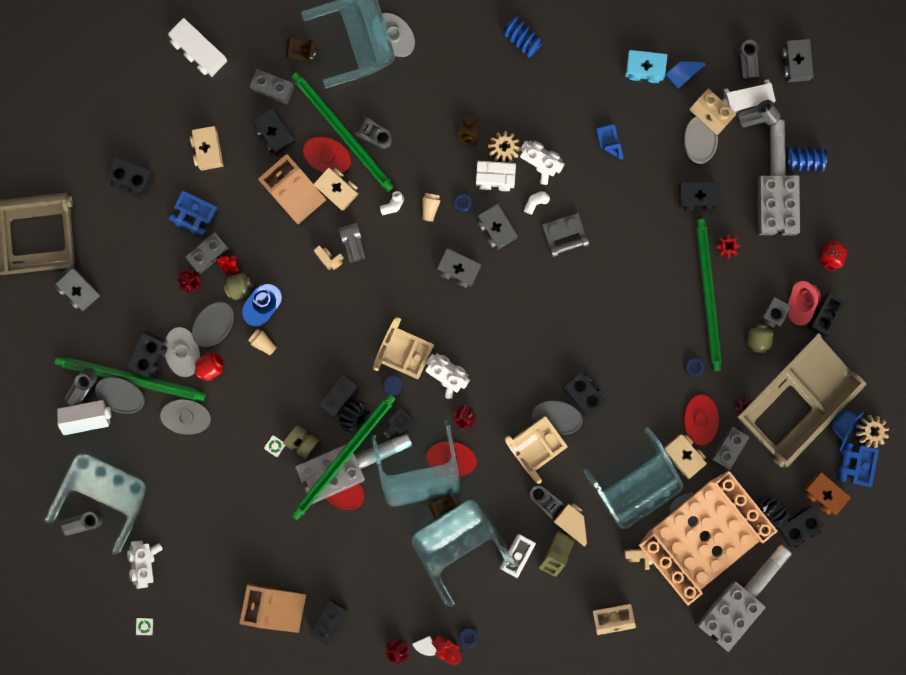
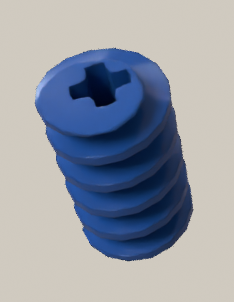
M516 16L505 26L502 33L505 32V38L511 36V43L517 41V48L523 46L522 53L529 51L527 57L530 58L543 44L540 43L541 36L534 38L536 31L528 33L530 26L523 28L524 21L517 23L519 16Z
M787 147L785 154L786 168L790 166L791 171H794L795 166H797L798 170L801 171L802 167L805 166L806 171H809L810 166H813V170L817 171L818 166H820L821 171L824 172L827 164L826 148L823 151L821 147H818L817 150L814 147L809 148V150L806 147H803L801 150L799 147H795L794 150L791 147Z

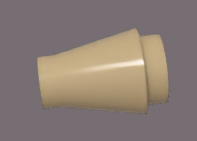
M425 193L424 197H422V220L434 221L441 202L439 200L440 195Z
M257 329L248 339L251 346L267 353L269 356L277 348L263 330Z

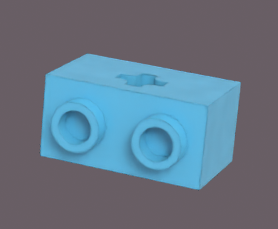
M629 50L625 77H629L630 80L634 81L648 79V82L651 83L663 81L666 71L667 54ZM644 64H647L648 71H645Z

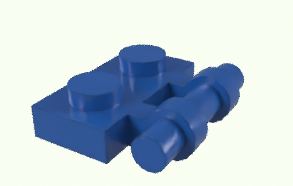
M182 191L174 206L175 209L181 212L179 216L171 214L169 221L174 222L175 226L190 230V233L194 235L199 234L204 237L207 230L202 228L201 224L204 222L210 225L218 208ZM187 215L196 218L194 224L185 220Z
M846 443L845 449L842 450L841 454L843 459L841 467L838 469V473H840L838 480L846 482L847 475H852L851 483L872 487L879 449L858 446L856 453L852 452L853 444ZM851 458L856 459L854 470L849 469Z

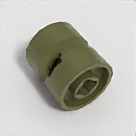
M297 424L283 444L291 450L296 449V454L305 460L320 440L312 434L308 435L307 430Z

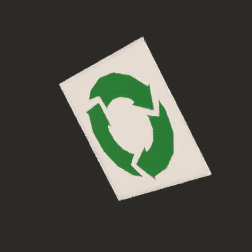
M273 435L264 449L278 457L285 445L283 441Z
M137 618L136 635H152L153 619Z

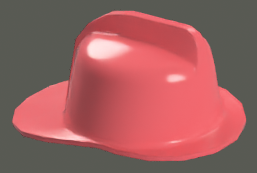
M800 281L793 286L788 305L791 306L788 317L795 325L802 326L811 321L815 309L821 301V294L817 289V285Z

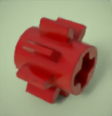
M726 235L725 241L722 238L718 240L721 244L716 246L715 249L720 250L719 256L726 255V258L730 259L731 253L734 256L738 255L735 250L740 248L741 245L736 244L737 238L730 239V236ZM729 243L731 244V247L727 251L725 250L726 245Z

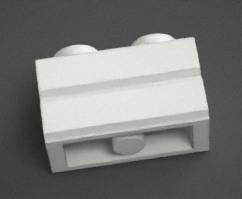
M478 161L476 186H480L482 190H491V187H499L500 191H510V188H514L516 163Z
M518 533L505 559L501 563L500 569L518 578L536 543Z

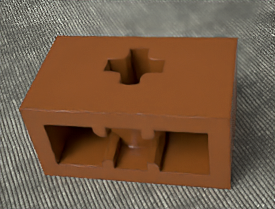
M817 472L803 488L806 492L805 496L813 503L817 501L821 505L820 509L827 515L830 513L837 515L851 498L822 472ZM823 491L828 492V493H827L828 499H827V498H823V497H824V494L822 493Z

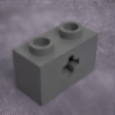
M810 39L787 41L781 48V56L785 58V66H783L784 77L787 78V82L810 81L814 77Z
M256 69L250 84L253 92L288 105L294 90L292 82Z
M498 204L478 215L479 221H477V224L482 232H487L489 236L487 240L492 248L496 247L499 250L517 239V234ZM493 224H495L496 226H501L499 228V232H497L496 230L492 231Z
M214 232L185 257L196 271L201 274L215 263L219 256H223L230 249Z
M447 248L437 271L440 272L439 276L448 280L451 277L457 280L456 284L467 288V286L472 287L481 264ZM461 265L463 272L456 274L453 267Z
M70 265L55 279L56 290L61 295L66 294L70 298V304L75 309L80 308L84 311L100 296L99 291L73 265ZM72 287H79L80 291H73Z
M729 427L710 460L725 470H730L748 441L749 436L734 427Z

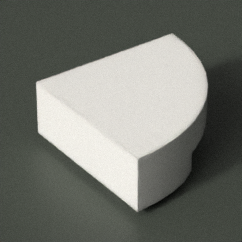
M431 636L412 643L414 648L421 654L432 656L437 652L436 648L431 644L433 642Z

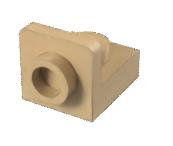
M319 245L314 249L315 254L328 270L331 268L335 270L342 264L341 260L344 258L341 254L331 260L332 255L326 247L322 249Z
M623 549L625 559H629V562H640V558H643V568L649 570V565H652V561L642 549Z

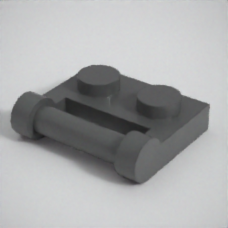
M578 213L542 225L552 257L580 246H589ZM579 234L580 239L555 246L554 241Z

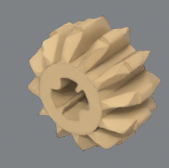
M504 131L503 137H501V134L498 132L496 133L497 139L494 137L490 139L493 144L488 145V148L492 149L489 155H496L495 162L499 158H502L501 162H505L507 158L511 163L513 161L511 156L517 158L518 154L515 151H520L521 147L515 146L519 143V139L513 140V133L510 137H507V131ZM503 144H507L506 147H509L505 152L502 151V148H499Z
M868 415L867 420L864 418L860 419L862 425H856V428L861 429L860 432L856 433V436H862L859 442H865L866 447H870L872 444L873 448H877L878 443L881 445L885 444L883 438H889L888 434H884L885 431L889 430V427H883L886 421H880V416H875L873 419L872 415ZM870 428H875V430H874V434H875V435H870V433H871V429H870Z

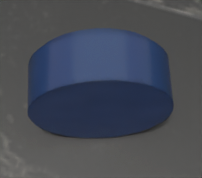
M465 193L458 194L454 198V208L460 213L468 212L472 208V198Z
M698 358L689 359L684 367L687 375L691 377L700 376L705 368L702 360Z
M390 376L384 381L383 387L386 393L397 395L401 392L403 384L400 378Z
M466 627L461 630L459 640L463 646L473 647L478 642V633L474 628Z

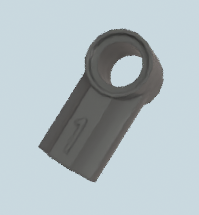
M746 40L738 48L742 79L745 80L759 78L757 57L759 47L754 40ZM744 46L751 47L752 53L747 54L744 51Z
M764 100L756 108L739 112L740 124L743 128L765 122L767 125H773L781 117L780 112L771 100Z
M357 222L338 227L350 263L366 259Z
M85 369L75 377L72 387L64 398L69 405H80L92 385L97 381L96 372L92 369ZM83 376L89 380V383L84 381Z
M91 511L61 520L62 531L65 536L98 528L103 522V517L99 512ZM90 515L95 517L94 525H91L88 521Z

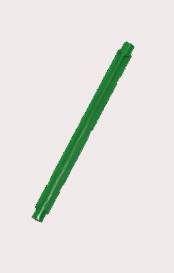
M298 72L294 73L291 77L296 82V86L301 89L333 129L341 136L344 142L381 184V187H384L388 193L392 191L395 187L390 182L391 180L376 165L305 78Z
M705 219L696 220V231L710 358L713 372L722 371V360L708 233Z
M57 356L55 359V364L62 366V368L78 372L92 369L99 377H120L131 381L139 387L192 400L204 401L206 393L199 391V389L69 357Z
M388 394L300 503L294 507L295 510L291 516L295 520H298L301 515L305 514V511L383 415L392 407V403L396 400L392 395Z

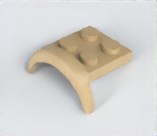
M396 317L378 351L373 369L378 371L382 363L415 379H419L434 344L398 329L401 319Z
M545 415L513 439L509 435L505 438V442L515 457L538 484L542 482V479L536 470L568 447Z

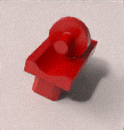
M439 635L431 643L438 650L435 653L438 658L445 660L449 665L453 666L460 663L462 654L455 642L444 637L442 638Z

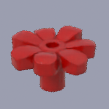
M225 255L224 257L219 256L217 258V263L223 268L222 272L225 274L229 272V274L235 275L239 271V268L236 266L238 258L235 255L230 257Z

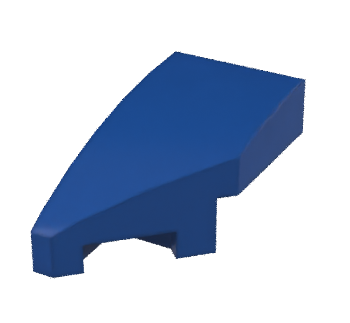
M680 61L666 75L679 89L693 75L698 73L706 63Z
M615 124L595 128L600 147L617 158L624 159Z

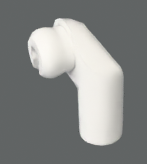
M395 191L392 194L390 203L380 206L382 215L397 212L404 201L401 192Z
M542 191L531 195L524 212L532 215L537 204H547L549 202V195Z

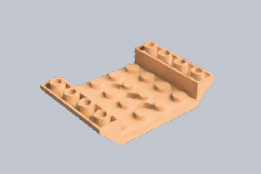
M727 471L705 484L653 527L639 546L683 601L690 605L703 594L701 589L758 542L764 543L777 530L730 471ZM689 517H697V524L695 526L688 525ZM702 531L709 532L708 540H700V533ZM714 546L721 547V553L718 556H713L712 554Z

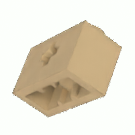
M709 88L690 108V111L716 135L736 116V113Z
M215 126L192 130L193 136H190L192 148L195 147L196 154L193 155L195 166H198L201 171L224 167L218 132ZM205 145L209 147L206 153L202 150L205 149Z
M328 168L314 183V186L344 211L358 196L359 193L356 191L358 187L350 180L346 182L342 178L343 174L337 168ZM341 183L340 188L342 189V191L335 192V187L333 185H339Z
M679 434L662 450L683 475L690 479L707 464L704 461L706 457L699 449L696 451L692 447L693 442L687 435ZM682 451H684V452H688V451H689V454H688L689 459H687V458L682 459V456L684 455V454L682 453Z
M631 604L593 611L597 635L636 628Z

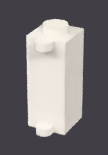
M769 79L764 80V85L733 92H729L728 88L724 89V99H722L735 113L756 108L764 100H771L773 104L776 101Z
M103 400L57 409L58 426L63 435L108 427L110 424L111 410L110 407H106Z

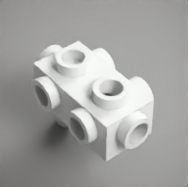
M525 140L520 149L523 152L520 157L537 167L536 170L541 173L540 183L546 185L548 184L549 175L554 176L556 172L560 173L565 163L562 162L558 153L547 151L541 143Z
M431 354L426 362L428 365L426 372L446 387L445 398L452 399L453 390L458 392L460 388L465 389L470 381L467 378L468 374L462 367L452 364L444 355Z
M143 541L131 542L130 550L127 551V558L131 562L132 570L129 572L130 580L136 585V589L146 588L148 583H153L151 563L154 562L153 555L161 551L162 547L159 543L149 548V544H143Z

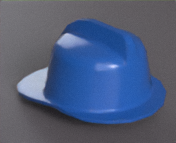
M272 284L256 287L242 308L243 319L246 323L252 326H260L268 321L281 303L282 296L280 290Z
M843 409L835 417L832 428L834 433L843 441L840 452L851 432L858 425L860 419H862L864 412L858 415Z

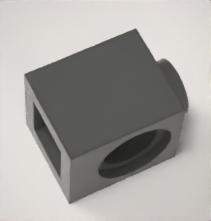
M773 297L767 304L760 319L764 321L763 324L768 325L772 329L774 327H781L791 306ZM772 309L778 311V319H773L771 317Z

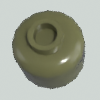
M245 273L230 276L227 278L226 283H224L227 296L234 300L250 296L252 288H254L253 279Z
M756 324V327L749 329L747 345L752 348L751 351L766 353L767 350L772 348L774 332L768 329L766 324Z

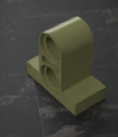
M558 530L539 569L556 577L565 567L575 539Z

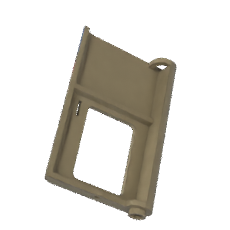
M65 192L0 200V275L68 268L70 265L75 266L70 208L73 207L72 196ZM58 214L63 216L65 249L63 251L20 256L13 255L12 220Z
M817 333L737 417L775 457L773 461L779 467L785 466L787 468L867 384L859 375L850 371L821 338V335ZM791 385L809 404L811 409L779 444L774 445L755 425V421Z

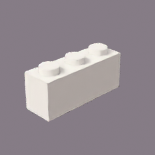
M184 18L168 33L171 38L169 42L177 50L181 48L185 52L183 55L191 63L194 60L199 65L197 68L204 75L208 73L212 77L227 62L225 56Z

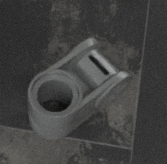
M364 117L363 124L355 134L379 148L386 149L392 144L390 132L373 120ZM381 135L388 136V140L383 143L379 142L378 138Z
M536 484L529 489L530 499L551 519L554 518L553 515L557 510L565 505L541 485ZM537 488H540L543 492L542 497L539 499L533 497V491Z

